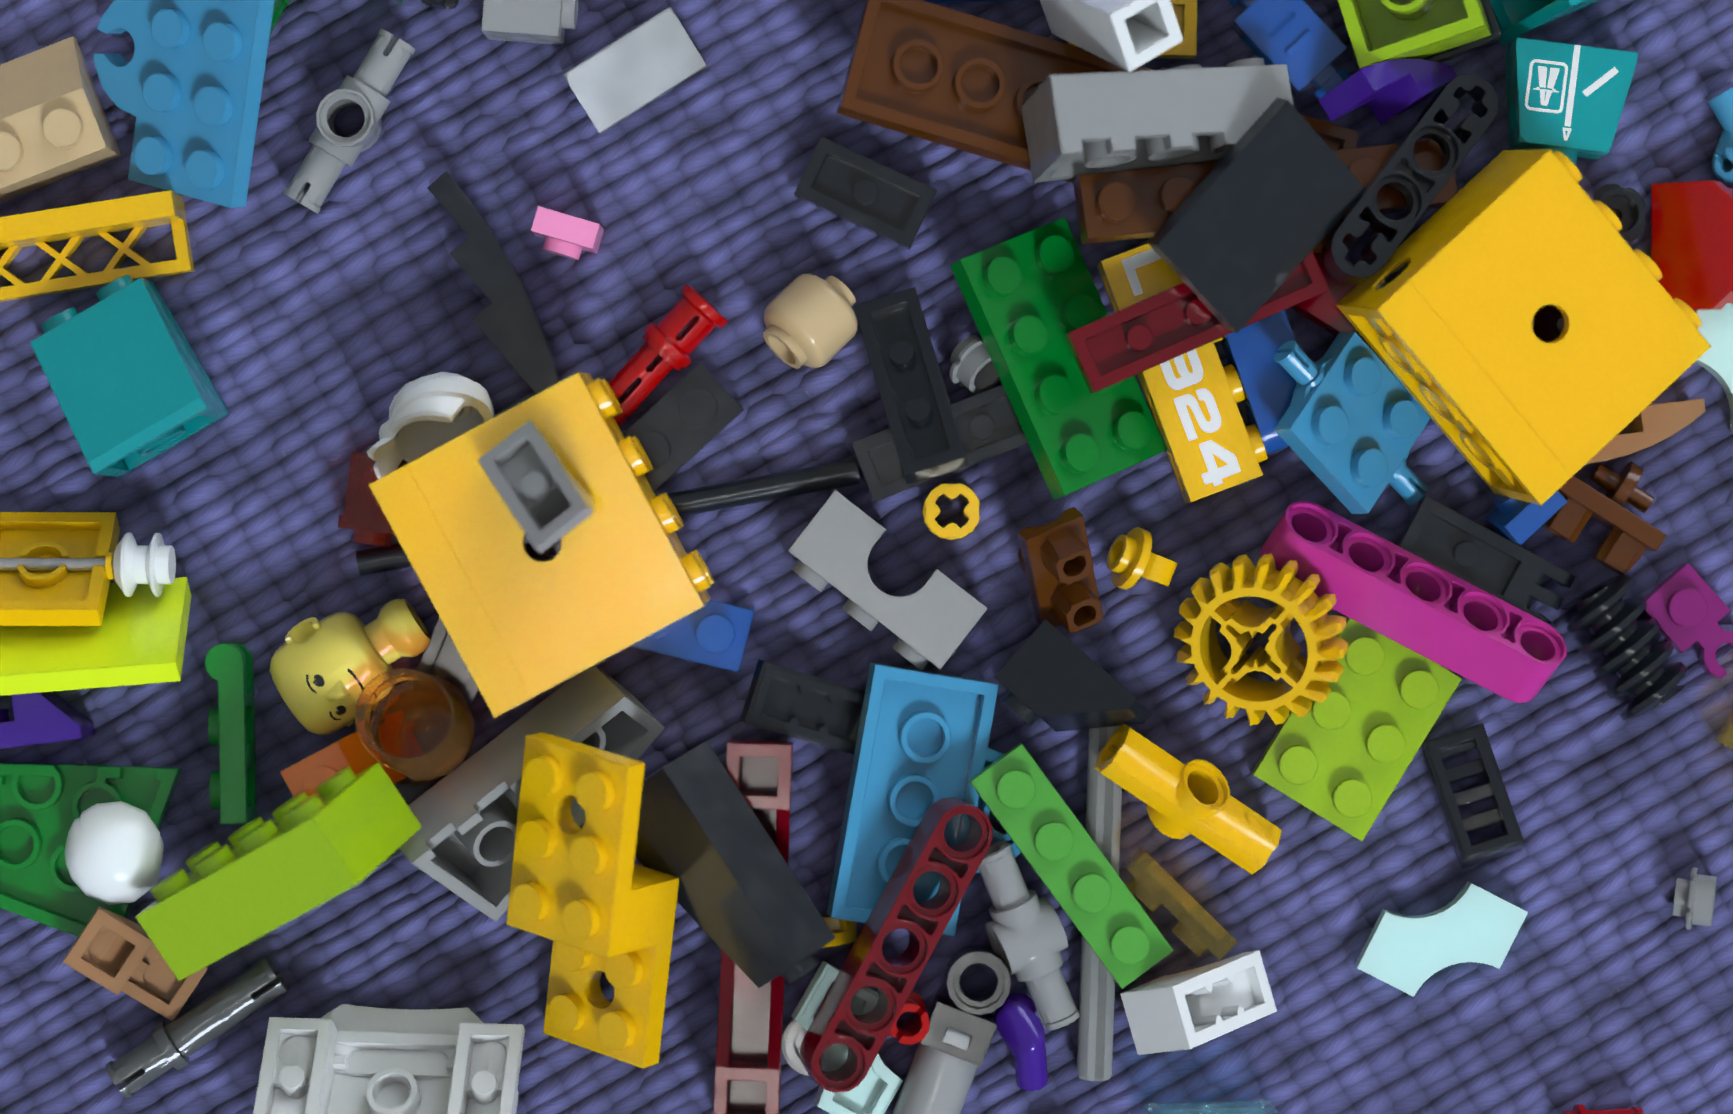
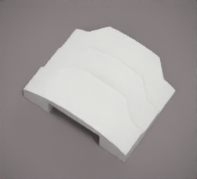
M341 1004L321 1018L269 1017L253 1114H516L525 1029L523 1024L483 1023L468 1007L422 1010Z

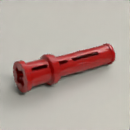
M688 283L681 289L683 297L657 325L650 323L644 329L646 333L642 338L646 342L618 373L608 381L618 399L639 378L619 400L623 413L614 417L619 427L673 368L680 371L683 367L687 368L692 363L690 354L715 327L723 329L729 322ZM689 323V325L679 334V332ZM658 355H660V357H659L649 368H647V367L649 366V364H650Z

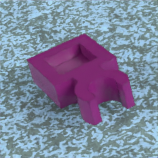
M1682 563L1644 597L1647 606L1642 613L1647 619L1655 618L1661 626L1659 632L1666 640L1671 642L1678 653H1684L1695 644L1699 648L1698 660L1703 670L1715 678L1722 679L1727 672L1718 664L1716 651L1724 643H1728L1733 647V631L1723 630L1717 622L1731 610L1689 563Z

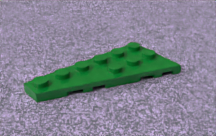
M0 762V908L75 936L80 935L98 906L128 919L133 902L115 905L105 904L86 896L71 879L66 867L64 854L68 831L74 820L79 818L86 809L97 803L123 801L146 811L160 831L183 768Z

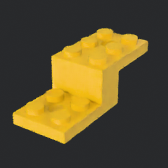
M544 732L526 735L506 925L553 940L543 1033L642 1069L659 1064L679 878L634 864L645 762ZM575 797L579 805L585 810L583 828L576 824L572 816L571 805ZM602 972L605 973L608 981L614 986L612 1002L608 1001L602 993L600 986Z

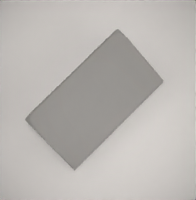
M669 7L567 71L563 77L599 134L698 73L707 65L673 9Z

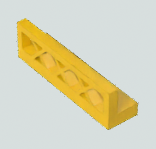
M172 190L0 217V251L6 250L0 259V278L3 276L14 284L12 286L0 287V302L106 286L126 275H130L132 280L135 281L139 278L150 279L195 271L183 196L174 193ZM171 224L176 252L175 260L150 263L132 250L148 227ZM132 230L124 242L110 234ZM100 235L118 248V251L103 271L88 273L72 262L70 258L85 237ZM69 240L61 253L48 244ZM37 245L56 260L40 281L25 283L7 270V268L23 247ZM127 256L140 264L138 266L119 268ZM64 266L77 274L75 276L56 278Z

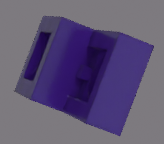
M1406 58L1387 60L1360 69L1319 98L1318 101L1331 122L1368 104L1379 124L1382 125L1416 107L1458 76L1452 66L1435 61Z

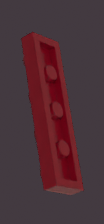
M1313 251L1307 255L1244 327L1329 290ZM1182 283L1071 331L1065 337L1091 395L1231 334L1233 331L1226 329L1189 287Z

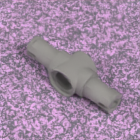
M382 28L377 33L376 40L354 77L352 78L347 75L340 88L327 94L320 102L316 112L317 126L308 140L313 145L289 186L283 191V194L317 214L320 212L322 203L345 165L352 167L359 154L371 148L378 140L382 130L381 117L391 102L386 96L408 59L416 51L411 45L399 38L397 40L393 34ZM347 106L361 107L365 116L362 129L351 137L338 136L334 130L336 114Z
M1007 841L992 843L978 867L993 903L989 908L993 920L985 923L989 943L992 950L999 954L1007 965L1009 975L1015 974L1018 981L1026 983L1043 1027L1047 1030L1062 1028L1071 1024L1080 1016L1060 969L1064 963L1060 951L1068 948L1066 933L1050 902L1044 896L1038 898L1035 890L1027 889L1010 844Z

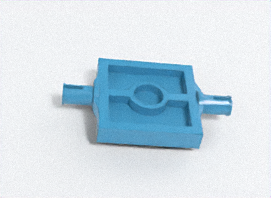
M1356 332L1339 333L1324 356L1314 363L1298 346L1295 340L1288 341L1279 347L1278 351L1280 353H1275L1274 360L1296 381V387L1291 404L1274 431L1351 514H1369L1387 484H1390L1404 499L1406 504L1412 505L1424 497L1421 493H1426L1428 487L1406 465V459L1410 449L1431 418Z

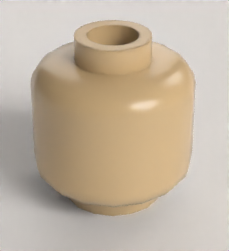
M802 274L794 278L765 308L764 323L767 329L763 332L764 340L775 355L792 368L798 369L802 365L810 368L822 367L855 336L858 320L852 306L856 303V299L850 289L834 276H828L824 280L812 274Z

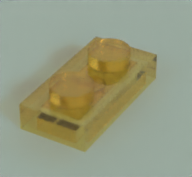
M1142 847L1124 864L1126 869L1134 876L1126 886L1152 912L1163 904L1180 921L1172 929V932L1198 957L1208 948L1221 960L1237 943Z

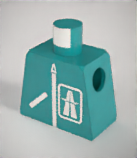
M1520 37L1515 38L1506 46L1505 50L1508 141L1510 148L1516 150L1551 149L1552 152L1559 151L1567 156L1575 166L1577 165V157L1599 159L1608 154L1636 68L1638 53Z

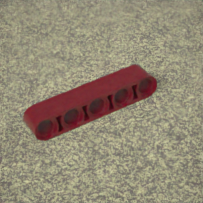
M956 797L942 798L933 803L926 811L802 1040L800 1047L801 1062L810 1076L827 1091L834 1093L848 1092L857 1087L865 1078L990 847L993 834L992 825L987 815L963 799ZM967 814L970 820L968 836L959 844L947 845L944 838L946 824L956 815ZM926 872H937L940 879L938 892L927 901H916L913 896L915 881ZM895 929H906L909 933L907 949L896 958H885L882 954L884 938ZM863 987H877L879 998L872 1011L863 1015L852 1014L851 1001L855 993ZM833 1044L847 1045L848 1056L841 1068L830 1072L820 1070L819 1061L826 1048Z

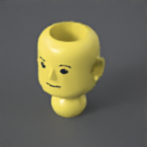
M406 599L389 601L380 609L378 617L367 625L356 615L348 612H336L320 621L316 617H311L299 622L285 636L286 643L280 646L271 658L270 673L278 692L296 719L309 732L327 735L342 729L346 725L349 727L353 724L354 720L370 710L374 712L379 711V704L383 703L395 688V674L391 663L401 657H415L423 653L428 647L431 637L421 618Z

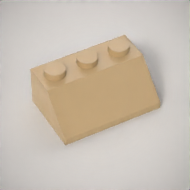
M74 36L0 65V203L122 156Z

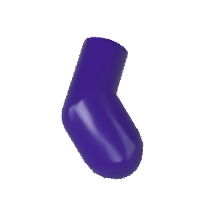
M1016 992L1009 994L1003 1005L995 1010L994 1020L997 1022L996 1029L1014 1056L1017 1086L1023 1090L1035 1091L1045 1087L1048 1082L1045 1032L1042 1023L1035 1015L1036 1008L1032 999L1026 994Z

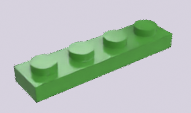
M1017 744L968 780L1122 989L1174 951L1023 744Z

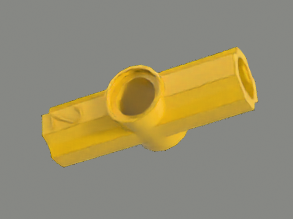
M1126 724L1121 725L1111 734L1105 746L1098 753L1094 769L1146 804L1150 820L1163 835L1172 839H1183L1192 834L1251 875L1265 866L1272 852L1278 847L1282 830L1232 797L1226 778L1212 763L1201 759H1194L1184 764Z

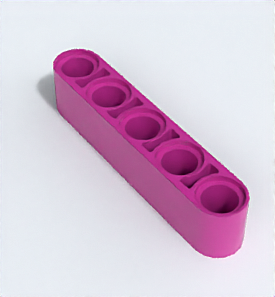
M1297 501L1291 503L1260 550V558L1263 554L1272 553L1277 571H1281L1289 560H1297L1298 571L1295 577L1302 582L1312 574H1319L1320 582L1314 592L1318 597L1325 594H1336L1337 602L1332 607L1333 610L1507 700L1516 703H1526L1533 700L1567 655V646L1563 637L1548 623L1313 502Z

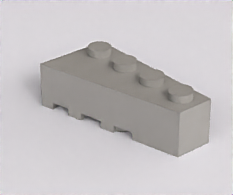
M1247 58L1228 63L1226 67L1202 68V65L1191 64L1168 70L1049 75L1021 107L1033 183L1072 179L1084 174L1221 161L1276 98L1288 100L1293 105L1287 64L1265 65L1263 58Z
M593 665L576 674L409 804V808L422 828L400 846L399 849L413 865L497 922L508 909L526 735L544 732L638 760L665 727L629 691L596 665ZM575 797L571 805L572 816L576 824L580 826L585 821V810L579 805Z

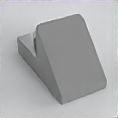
M528 420L477 460L533 547L540 554L594 513L595 501L570 475L546 437L531 420Z

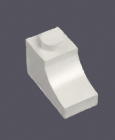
M1259 950L1243 952L1188 971L1164 975L1120 993L1138 1055L1192 1049L1277 1012Z

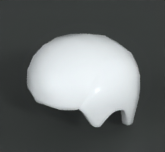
M123 801L97 803L83 811L80 817L74 820L68 831L64 850L65 863L71 879L86 896L108 905L130 903L138 900L158 882L164 844L160 831L146 811Z

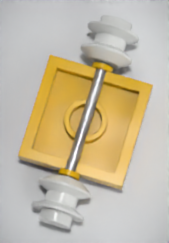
M0 512V626H102L110 580L115 578V582L126 597L133 595L137 584H149L153 595L160 597L164 584H173L175 579L176 556L174 547L164 545L161 533H155L149 545H137L133 534L128 532L118 543L120 526L116 512Z

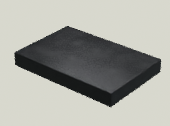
M1276 98L1147 243L1226 329L1238 333L1366 191V188L1288 100Z

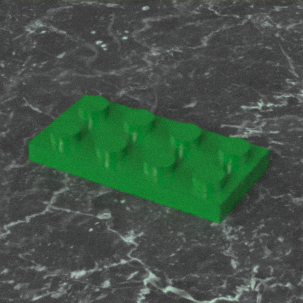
M1065 217L962 258L950 265L1053 501L1167 451L1136 377L1132 376L1090 395L1065 337L1067 333L1106 317L1108 314Z

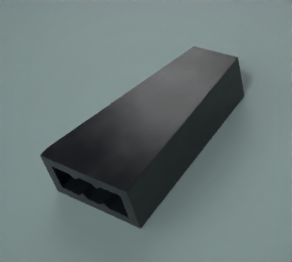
M707 741L664 766L643 782L635 857L644 867L679 878L677 902L758 988H761L780 975L789 985L820 965L821 963L814 953L836 937Z

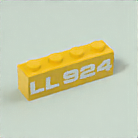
M1148 243L1102 260L1097 265L1114 313L1184 283ZM1223 337L1137 374L1154 421L1167 448L1166 453L1185 503L1196 501L1263 476L1259 463L1268 459L1256 425L1252 424L1245 427L1237 403L1245 400L1239 376L1233 364L1225 367L1222 366L1214 343L1223 340Z

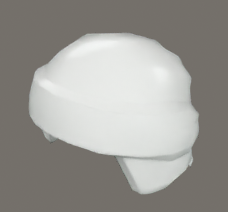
M444 371L406 383L392 400L389 407V420L383 423L379 429L380 441L367 451L368 457L375 461L373 466L375 476L380 479L395 471L403 459L410 463L494 418L493 404L487 390L479 383L467 377Z

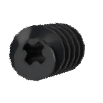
M1628 574L1615 576L1598 584L1561 608V610L1576 608L1579 612L1567 626L1569 633L1590 630L1592 634L1580 648L1582 654L1604 653L1605 658L1593 671L1596 677L1614 673L1618 676L1619 679L1607 692L1608 697L1611 699L1629 695L1632 699L1620 714L1622 720L1638 717L1674 697L1685 687V685L1677 686V684L1687 672V668L1682 662L1663 664L1674 650L1669 640L1650 642L1661 627L1659 622L1655 618L1636 621L1645 610L1647 603L1642 596L1623 599L1634 583Z

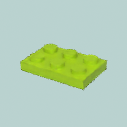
M1347 617L1346 627L1341 633L1336 635V637L1349 642L1346 655L1341 659H1337L1344 669L1342 675L1337 682H1328L1331 692L1323 702L1318 703L1311 700L1312 708L1307 715L1299 718L1292 711H1289V717L1280 725L1251 774L1356 839L1363 841L1462 678L1436 662Z

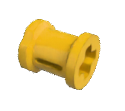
M940 484L931 490L924 501L922 510L924 523L930 532L939 538L947 540L963 538L971 533L979 523V499L973 490L964 484ZM943 495L945 498L953 500L960 495L966 500L968 504L962 510L964 517L967 519L964 526L960 528L957 524L951 522L943 528L937 523L935 518L941 511L935 503L938 497Z

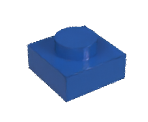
M1558 490L1542 505L1498 495L1494 502L1497 507L1484 519L1498 535L1518 545H1522L1568 501Z

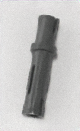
M265 957L261 960V963L169 1024L161 1021L154 1026L150 1037L115 1061H110L105 1065L109 1077L115 1086L119 1083L122 1084L119 1087V1091L125 1098H131L135 1092L174 1067L180 1071L189 1065V1056L281 994L284 995L289 992L286 981L279 971L276 973L273 971L275 965L269 958Z

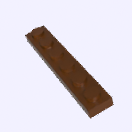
M1433 140L1415 143L1413 154L1420 167L1427 171L1440 170L1444 163V154L1438 143ZM1398 144L1332 151L1359 182L1366 187ZM1220 161L1078 175L1073 180L1082 244L1152 237ZM1455 172L1427 209L1441 208L1458 192ZM1394 187L1380 188L1376 203L1382 214L1407 211L1405 196Z

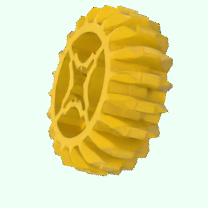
M1272 553L1263 554L1258 560L1256 568L1247 554L1239 555L1233 561L1232 569L1225 563L1220 562L1210 570V579L1200 577L1193 584L1191 593L1194 598H1186L1179 607V614L1186 620L1181 621L1175 627L1173 637L1187 644L1182 646L1177 652L1176 662L1194 664L1195 668L1186 677V685H1198L1204 682L1209 689L1203 696V705L1214 703L1218 697L1227 702L1224 708L1225 719L1233 718L1240 708L1246 709L1250 726L1258 725L1263 719L1265 712H1267L1276 726L1286 721L1289 717V711H1292L1299 718L1303 717L1312 708L1311 700L1318 703L1323 702L1331 692L1328 682H1337L1343 673V666L1337 659H1341L1346 655L1349 642L1336 637V635L1341 633L1346 627V617L1327 614L1335 605L1337 599L1336 594H1325L1321 597L1315 594L1314 590L1320 582L1319 574L1308 576L1304 582L1295 577L1298 571L1297 560H1289L1281 571L1276 570ZM1259 597L1275 602L1277 605L1268 609L1258 608L1247 599L1241 603L1236 598ZM1293 618L1296 619L1304 633L1307 644V659L1300 654L1302 647L1292 637L1290 625ZM1216 621L1222 626L1219 632L1225 636L1231 646V658L1229 661L1223 654L1217 640ZM1271 624H1275L1277 627L1268 637L1269 642L1266 646L1262 647L1259 645L1251 655H1247L1246 651L1254 642L1253 638L1256 633L1260 632L1263 634ZM1252 671H1260L1268 674L1274 680H1278L1281 677L1284 681H1261L1245 674Z

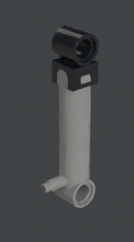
M975 944L963 947L953 955L947 964L945 978L950 999L935 995L928 1014L930 1020L929 1032L919 1042L892 1114L961 1113L979 1066H982L997 1027L994 1016L988 1013H992L1001 1007L1010 992L1011 979L1007 965L1000 955L989 946ZM981 963L988 965L996 973L995 984L986 994L971 995L961 987L959 983L960 977L968 966Z

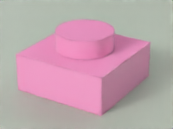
M540 206L537 208L531 231L537 237L545 239L543 250L574 260L580 259L582 250L597 254L604 233L603 227L598 223Z

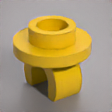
M1135 527L1127 535L1121 534L1115 539L1109 550L1106 564L1108 570L1111 571L1112 584L1123 590H1128L1136 584L1140 577L1168 587L1178 563L1152 553L1151 533L1143 528Z

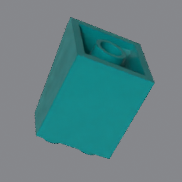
M130 275L116 279L101 288L96 293L100 301L78 314L75 307H72L46 320L41 325L45 334L30 342L85 459L96 475L122 477L230 414L154 283L144 278H139L133 282Z

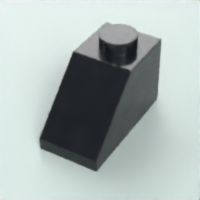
M1046 619L994 676L1010 691L1002 702L1030 726L1040 717L1054 731L1059 732L1114 727L1123 724H1144L1152 715L1137 698Z

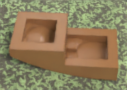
M1704 398L1648 405L1629 423L1630 433L1616 435L1586 464L1626 456L1671 437L1706 411Z
M98 906L63 959L64 964L116 995H119L122 991L170 1021L176 1018L208 970V966L178 981L141 925Z

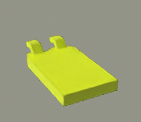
M187 577L175 578L173 584H164L160 597L153 595L149 584H137L133 595L126 597L117 583H110L102 626H0V696L181 681L191 604V592Z

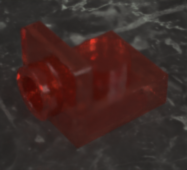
M352 452L344 515H339L338 527L354 529L352 542L390 547L392 534L395 535L369 487V484L378 480L373 469L375 461L369 458L368 454ZM403 459L397 469L408 463Z

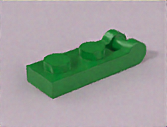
M231 642L214 646L209 650L205 658L206 671L210 677L218 681V707H211L209 710L208 733L210 744L219 745L220 771L211 772L209 794L212 809H220L221 824H245L257 818L254 659L252 652L247 646L242 643Z

